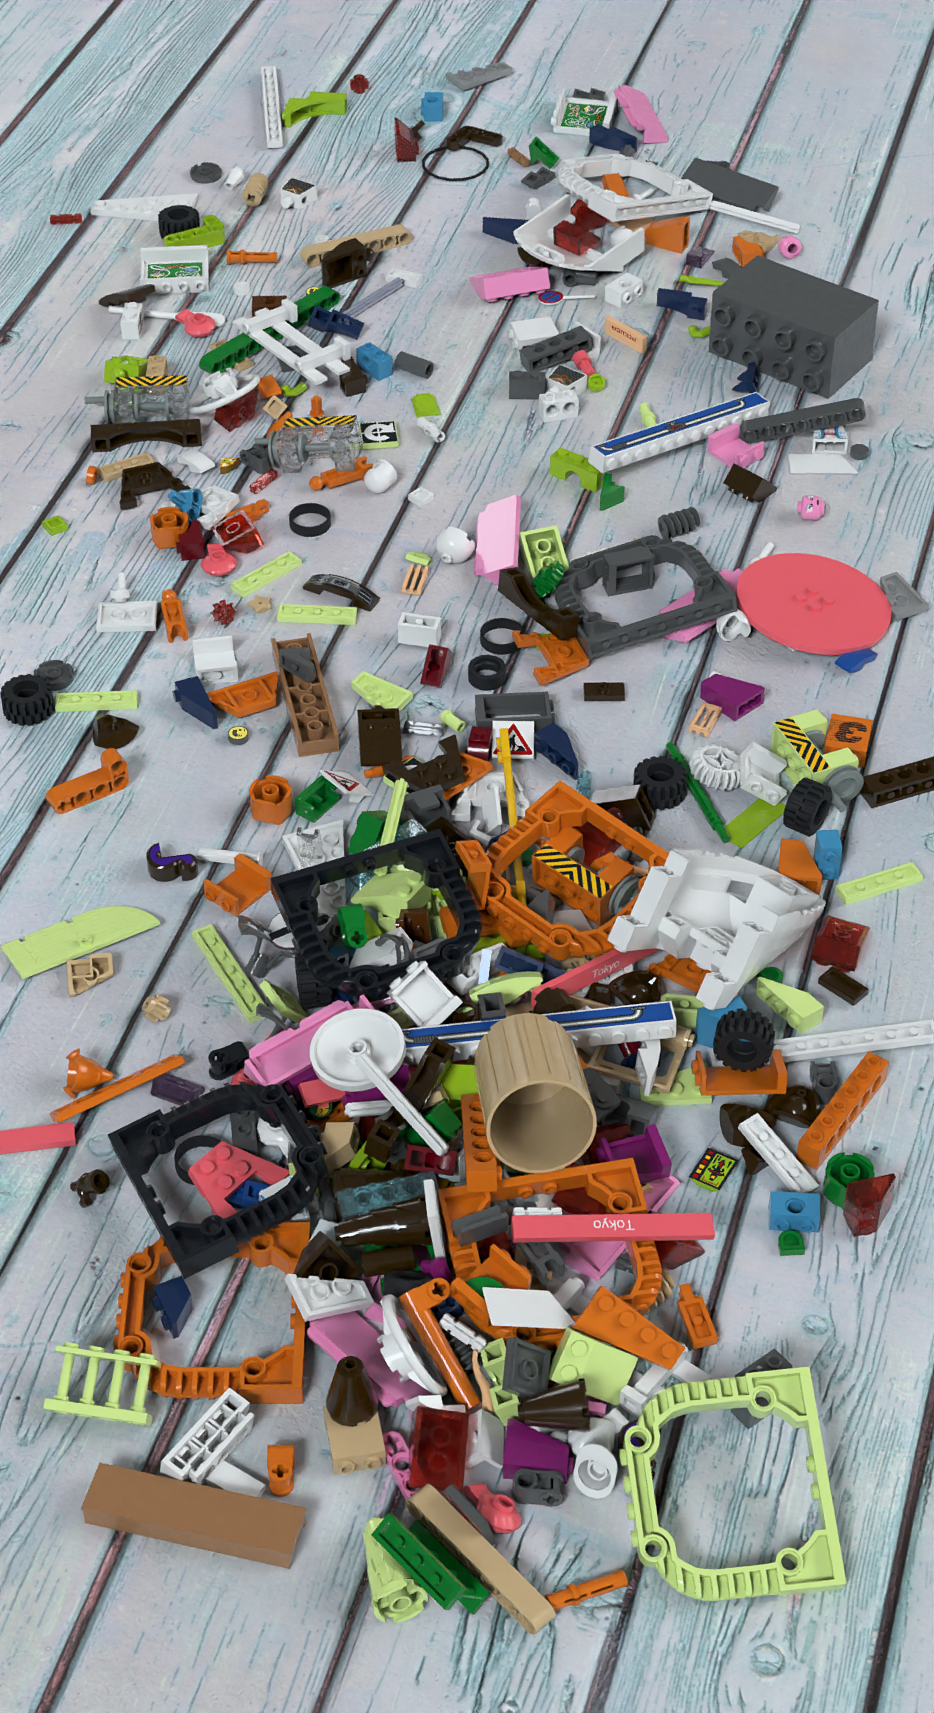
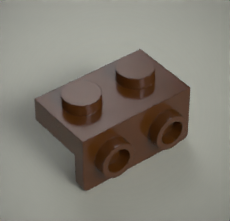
M428 908L401 909L399 918H396L395 921L396 928L402 927L413 943L415 940L424 944L432 942Z

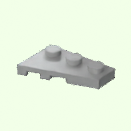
M898 572L880 577V585L890 604L894 621L928 611L929 604Z

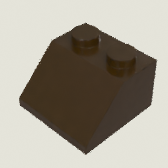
M735 463L723 482L728 486V491L735 495L738 492L743 494L742 498L751 503L753 500L760 503L777 490V487L764 478Z
M319 1231L302 1250L293 1274H297V1278L307 1279L309 1276H318L319 1280L333 1281L335 1278L354 1280L363 1269L329 1237Z

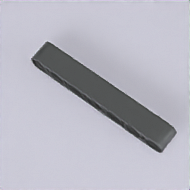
M853 398L746 420L741 424V440L751 444L859 422L866 415L865 403L860 398Z

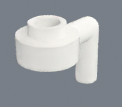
M118 572V589L110 590V598H114V602H126V598H130V589H126L125 572Z

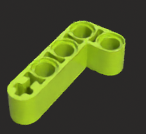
M207 215L203 218V226L165 236L164 247L208 245V248L221 245L225 243L224 224L216 216Z

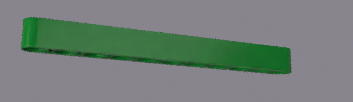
M327 286L320 287L294 303L297 305L298 321L291 323L285 320V322L297 329L309 321L315 306L329 310L337 305L340 300V293ZM271 326L263 329L265 333L275 340L283 337L282 334ZM243 332L202 356L199 368L210 374L217 371L222 373L226 368H231L236 363L241 362L264 347Z

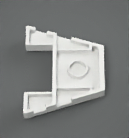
M215 485L200 490L203 496L200 512L205 514L197 519L199 520L200 527L211 530L240 502L239 495ZM168 502L161 504L162 508L175 507L176 505L174 503L168 505Z
M489 772L463 789L461 798L458 799L455 809L451 812V821H470L471 806L482 807V797L494 787L499 789L500 807H507L504 773ZM512 773L517 820L519 821L525 817V810L529 808V802L523 795V789L515 773Z

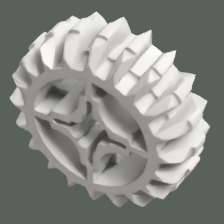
M713 744L698 747L694 751L690 759L689 769L691 770L690 773L694 775V779L700 780V784H706L707 787H713L715 790L719 788L722 791L725 789L732 790V788H737L740 785V755H735V751L728 750V747L722 748L720 745L717 747Z

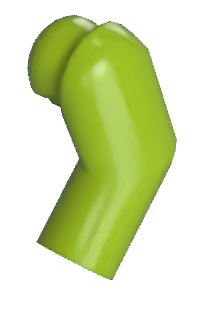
M696 325L689 326L688 334L691 337L704 338L710 335V326L700 330L697 329Z
M301 382L294 388L290 389V386L286 384L281 386L280 389L283 396L294 397L307 390V386Z

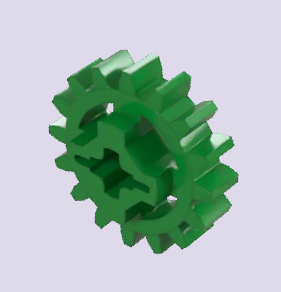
M558 561L551 562L545 568L542 567L532 580L533 584L531 586L539 599L541 597L544 598L546 594L553 593L562 581L565 569Z

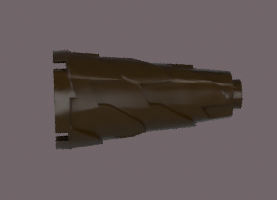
M336 1168L333 1171L334 1196L337 1203H339L336 1204L338 1218H346L353 1214H358L357 1202L413 1198L418 1195H425L424 1180H430L429 1176L424 1177V1173L418 1171L402 1172L396 1170L378 1171L377 1169Z
M418 1195L415 1198L392 1203L393 1205L370 1210L368 1213L344 1218L343 1221L338 1222L339 1226H334L336 1241H341L342 1245L346 1246L374 1244L375 1246L433 1245L427 1218L425 1195Z

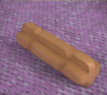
M514 147L507 150V155L525 168L530 165V160Z

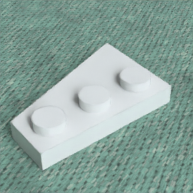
M287 1274L285 1278L305 1322L366 1309L374 1302L364 1281L339 1278L328 1281L319 1280L318 1276H309L308 1279L297 1278V1274Z

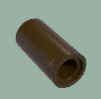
M411 1245L361 1253L364 1278L385 1275L386 1272L393 1270L415 1269Z

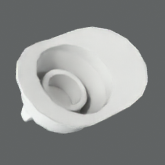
M592 1443L582 1446L577 1454L573 1479L577 1488L586 1496L596 1499L604 1498L610 1494L614 1487L618 1470L615 1456L607 1448Z

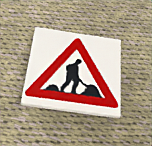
M493 721L492 758H498L497 752L501 751L497 750L496 737H500L499 729L508 728L511 759H534V721Z
M327 770L319 771L322 773V776L342 792L350 794L349 802L359 803L364 796H374L370 790L348 773Z

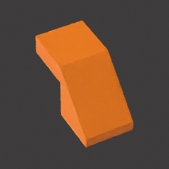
M273 375L260 378V382L256 387H258L261 400L270 398L273 395L278 396L282 394Z

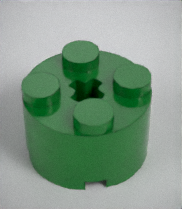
M845 1152L832 1156L828 1160L825 1170L823 1194L831 1203L847 1212L865 1205L872 1196L875 1178L873 1164L868 1158L859 1153L845 1155Z

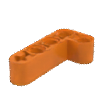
M108 748L101 754V768L52 787L47 791L45 798L56 813H67L121 791L128 785L127 763L115 748Z

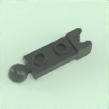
M515 1206L509 1207L505 1210V1212H507L509 1215L508 1225H510V1227H508L511 1237V1216L513 1208ZM549 1242L516 1243L543 1285L548 1283L546 1278L548 1271H554L560 1277L565 1275V1263Z

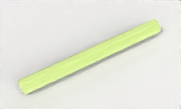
M403 778L395 781L380 846L393 843L395 840L408 783ZM388 866L375 869L374 873L378 877L386 875Z

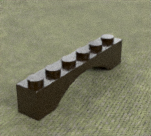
M200 419L91 425L92 453L111 452L124 445L143 441L169 442L182 447L202 446Z
M513 567L500 570L498 591L505 598L523 610L547 631L557 637V639L564 641L568 640V638L577 637L579 615L569 607L552 609L545 605L534 592L527 575L519 568Z
M437 1038L433 1039L424 1052L412 1077L402 1091V1094L419 1113L450 1068L456 1050L455 1047ZM394 1106L377 1121L367 1137L364 1149L365 1154L386 1164L411 1126Z

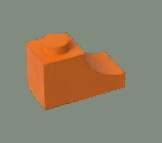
M740 236L733 237L732 252L741 268L757 255L764 257L763 249L759 247L758 243L747 242Z

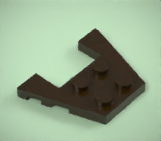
M159 462L126 468L122 471L120 509L137 507V500L134 495L161 491L165 488H170L171 491L175 490L179 493L180 490L191 488L188 485L184 486L179 478H174L172 472Z
M455 734L438 741L439 748L444 755L436 756L434 759L418 764L410 770H407L399 759L382 766L385 775H392L395 777V780L403 778L408 783L409 788L414 791L439 784L445 791L465 782Z

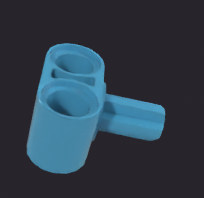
M197 488L180 490L179 493L172 490L168 494L170 501L176 504L175 507L179 508V511L187 513L189 523L197 521L203 501L202 492Z

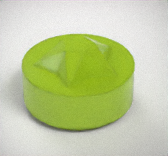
M592 374L587 381L588 388L593 392L602 391L606 383L605 378L600 374Z

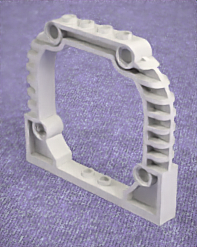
M622 154L564 159L558 173V183L562 189L583 200V202L588 204V208L612 222L710 209L713 193L688 179L682 180L679 176L669 173L668 170L663 169L661 166H656L654 163L646 162L642 159L634 160L633 157H627ZM619 173L621 177L631 176L647 181L670 194V196L635 200L630 197L617 195L611 190H603L584 178Z

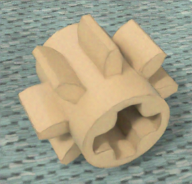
M158 993L155 997L152 995L148 996L142 1006V1010L146 1012L144 1017L154 1023L158 1019L164 1021L171 1010V1006L167 1005L169 1000Z

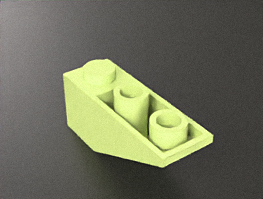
M763 977L757 979L756 994L758 997L765 1001L776 1014L783 1017L799 1033L803 1034L822 1022L824 1006L809 993Z

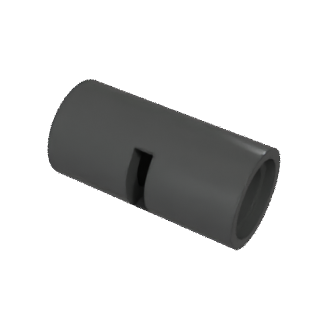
M401 351L396 357L395 367L428 379L433 373L434 363Z

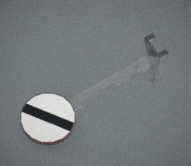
M298 827L296 836L300 856L302 857L300 870L309 867L311 859H322L324 851L319 829H315L313 835L303 833L302 827ZM278 913L271 919L268 928L272 930L271 934L268 932V937L273 940L271 943L278 949L296 950L291 941L294 937L288 931L281 913Z

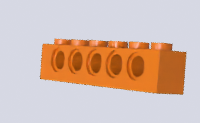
M867 1052L798 1141L796 1156L798 1161L815 1170L819 1169L886 1081L889 1061L871 1052Z
M479 1094L461 1095V1120L467 1193L497 1191V1181H502L501 1161L493 1153L488 1143Z

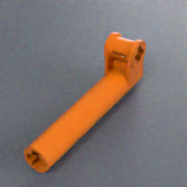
M435 1278L420 1287L406 1292L398 1299L458 1405H465V1410L468 1411L480 1404L481 1401L431 1310L449 1296L451 1289L445 1279ZM440 1289L441 1293L434 1295L432 1290Z

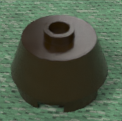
M548 987L535 997L534 1000L537 1003L533 1010H529V1013L539 1015L576 1011V1008L567 991L558 987L551 990Z

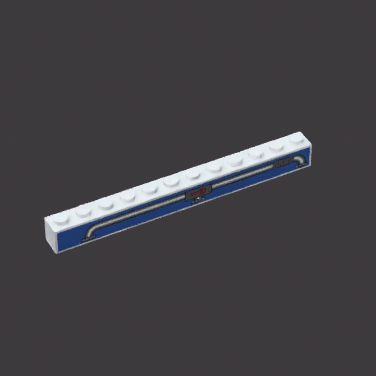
M757 392L593 445L590 448L588 462L601 473L708 438V435L733 423L741 426L742 422L767 416L770 402Z
M671 1001L540 1014L548 1017V1020L559 1023L567 1033H570L575 1048L676 1037V1017ZM502 1019L402 1029L406 1044V1053L403 1061L409 1066L418 1065V1062H420L424 1052L434 1038L456 1048L452 1061L466 1060L469 1055L474 1057L481 1038L491 1031V1026Z

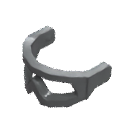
M383 933L374 942L376 946L380 947L386 941L392 940L396 943V963L409 961L410 949L408 943L402 937ZM401 945L403 946L404 950L403 960H401Z

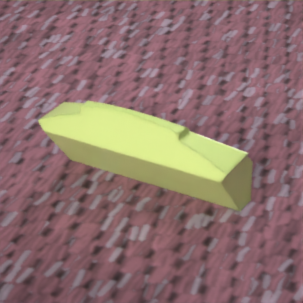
M418 551L408 552L405 557L408 561L424 566H429L433 561L429 555Z

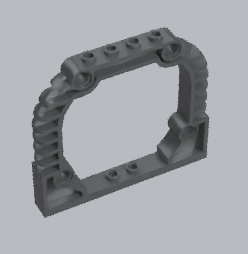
M655 535L646 536L572 560L569 564L570 568L563 573L562 581L555 590V601L558 608L569 607L579 615L576 639L588 659L737 611L735 593L718 571L715 572L699 550H696L692 545H687L685 542H672L671 539H660ZM648 546L651 553L655 554V565L664 562L678 565L687 572L693 581L695 593L693 604L622 627L619 623L602 620V615L599 612H589L577 595L580 589L591 586L597 578L602 577L603 554ZM642 562L618 566L617 572L640 565Z

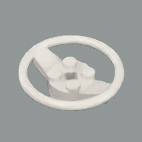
M226 368L224 373L217 371L205 377V382H199L204 393L189 404L188 411L191 414H201L227 405L254 389L259 384L260 377L257 374L235 377L231 368ZM251 381L243 388L236 389L238 388L237 384ZM212 397V399L214 400L219 397H222V399L197 407L199 404H201L208 398Z
M391 1294L385 1295L380 1301L383 1309L384 1334L379 1336L377 1341L379 1343L382 1342L384 1345L380 1351L392 1372L398 1370L402 1375L399 1377L400 1382L405 1383L412 1379L430 1391L432 1395L445 1396L448 1392V1386L397 1297ZM397 1313L418 1341L436 1380L424 1368L426 1362L419 1351L415 1352L410 1343L413 1342V1339L406 1328L401 1329L397 1320Z

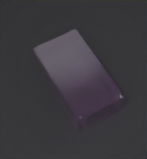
M699 246L688 252L686 264L702 268L714 254L715 250Z

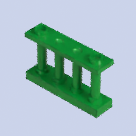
M388 1513L371 1534L444 1610H450L458 1600L471 1614L475 1615L491 1594L419 1520L416 1519L410 1528L407 1529L393 1514Z

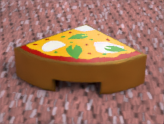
M221 458L220 474L229 473L233 468L236 469L240 463L239 458Z

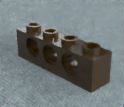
M934 756L864 776V784L860 794L871 808H876L934 791Z

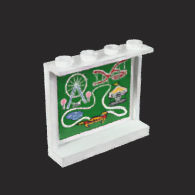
M563 88L551 118L553 132L589 136V129L597 124L608 129L612 128L618 107V100L613 92L610 101L565 97L566 88Z
M208 245L147 247L140 249V286L145 284L155 285V292L150 294L209 292Z

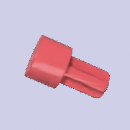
M577 351L573 355L572 360L576 367L582 370L589 378L595 373L594 368L590 364L591 359L586 351Z

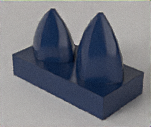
M755 362L748 363L747 371L737 377V380L742 382L733 387V391L749 392V394L758 393L761 375Z

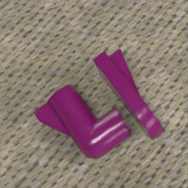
M435 1257L432 1261L423 1260L420 1263L423 1273L429 1274L432 1280L435 1278L445 1279L451 1288V1282L454 1280L445 1259Z

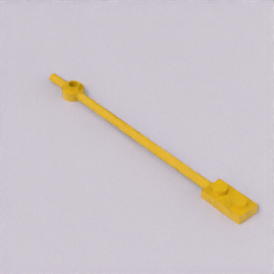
M508 728L499 729L500 737H496L497 750H501L497 752L498 764H503L509 826L511 828L516 825L518 820ZM519 855L513 861L516 885L512 886V897L517 898L519 902L527 906L522 856Z

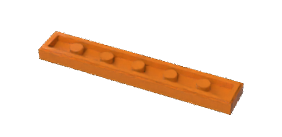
M173 1054L64 1105L50 1113L52 1121L60 1123L185 1064L183 1056Z

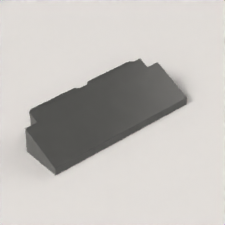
M696 157L681 177L682 180L688 179L713 193L712 201L721 200V203L756 212L758 207H762L765 211L769 212L779 190V187Z

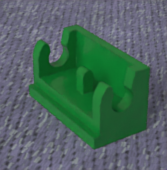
M321 775L295 798L296 814L315 823L340 800V795L331 790H336L337 787Z

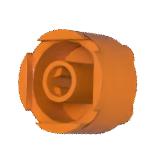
M163 507L158 509V513L155 515L151 514V536L158 549L176 547V542H179L178 534H183L189 530L188 515L185 511L183 513L177 507Z
M268 775L263 780L259 781V778L250 785L249 797L252 818L275 825L284 823L285 819L293 811L292 788L288 781L280 776Z

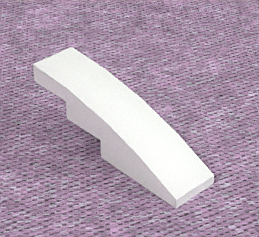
M660 1039L644 1040L641 1043V1049H638L635 1069L644 1096L650 1095L655 1083L660 1055Z

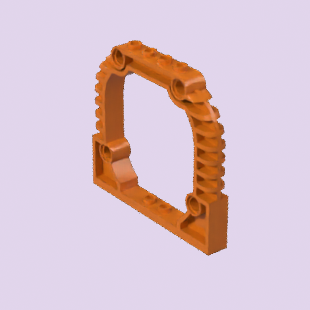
M561 780L525 810V817L520 819L515 826L509 828L507 833L501 835L485 852L492 863L485 910L491 917L502 921L508 929H513L520 934L525 941H530L537 946L540 952L560 961L566 960L570 956L576 958H583V955L598 957L602 953L615 949L614 944L607 940L617 916L631 914L647 876L639 880L638 895L610 921L597 929L579 932L568 924H550L511 896L510 884L501 877L511 862L540 837H555L560 832V828L583 826L587 821L603 831L610 839L616 840L625 849L631 850L649 863L648 872L652 866H664L669 855L664 849Z
M627 1158L560 1169L547 1173L505 1178L502 1181H497V1191L467 1193L466 1185L438 1189L437 1200L448 1253L451 1255L455 1277L465 1280L481 1265L477 1249L482 1246L484 1239L460 1247L451 1228V1221L490 1208L491 1202L519 1197L525 1199L532 1195L543 1193L549 1195L561 1190L585 1187L588 1196L596 1199L606 1207V1214H647L648 1209L634 1159ZM620 1207L624 1210H617L615 1208ZM625 1241L634 1271L635 1285L630 1294L618 1296V1298L644 1316L657 1299L662 1283V1268L654 1241ZM464 1308L467 1316L478 1329L493 1336L495 1340L503 1337L506 1343L507 1338H518V1336L524 1335L528 1339L523 1341L550 1351L557 1350L566 1330L494 1325L487 1328ZM580 1315L570 1316V1317H571V1318L574 1320V1322H575Z
M283 1222L278 1225V1228H271L265 1231L264 1235H257L251 1238L250 1242H243L237 1245L239 1252L228 1257L251 1258V1262L257 1267H267L272 1264L286 1275L293 1274L302 1250L311 1238L310 1222ZM161 1236L153 1245H148L143 1253L131 1255L126 1263V1272L121 1273V1288H124V1290L118 1296V1307L121 1309V1314L116 1315V1329L119 1330V1335H114V1351H128L130 1356L140 1357V1353L152 1355L150 1338L143 1332L147 1293L154 1290L153 1286L160 1283L162 1269L175 1263ZM291 1296V1307L295 1308V1313L290 1315V1329H294V1345H283L278 1351L265 1359L256 1356L244 1359L239 1367H178L161 1362V1368L151 1367L147 1389L162 1395V1397L177 1398V1400H183V1398H193V1400L208 1398V1400H214V1398H220L228 1388H231L250 1402V1404H303L307 1321H304L293 1296ZM125 1364L124 1370L133 1372L138 1380L140 1366Z

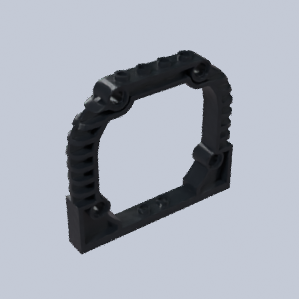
M441 829L270 878L271 893L288 931L292 933L303 960L313 977L330 989H338L343 994L355 995L358 1000L363 994L369 1002L384 1000L390 997L387 994L391 989L389 985L398 977L402 979L408 973L406 969L415 961L418 963L426 961L427 967L440 981L449 980L460 975L464 971L465 960L473 953L481 937L482 920L480 912L460 875V867ZM402 862L404 868L423 875V881L427 887L439 889L457 924V935L440 942L436 947L435 953L383 969L372 965H360L349 968L336 961L326 948L316 926L318 921V902L316 898L320 894V885Z
M239 1082L238 1085L226 1083L223 1084L224 1087L215 1089V1087L211 1088L210 1092L205 1095H197L195 1100L190 1102L189 1100L184 1101V1105L178 1108L175 1106L170 1108L171 1111L164 1115L159 1109L107 1134L116 1156L184 1279L238 1253L237 1245L243 1242L248 1243L251 1241V1238L257 1235L262 1236L265 1234V1231L271 1228L276 1229L279 1224L285 1221L288 1223L296 1214L304 1212L307 1204L311 1203L314 1199L313 1196L317 1187L319 1188L320 1179L327 1174L328 1166L324 1157L327 1151L322 1141H316L317 1135L312 1125L307 1127L306 1123L308 1122L303 1111H297L298 1105L293 1095L288 1096L281 1085L271 1084L265 1087L257 1083V1086L247 1085L245 1082ZM237 1111H256L264 1122L279 1124L294 1148L291 1159L296 1171L284 1188L274 1195L224 1219L221 1216L212 1215L205 1218L201 1224L177 1221L168 1225L163 1216L166 1214V1211L161 1201L155 1202L154 1199L157 1198V1195L152 1185L147 1186L142 1178V1175L149 1172L152 1163L159 1154H166L172 1151L176 1144L175 1140L222 1116Z

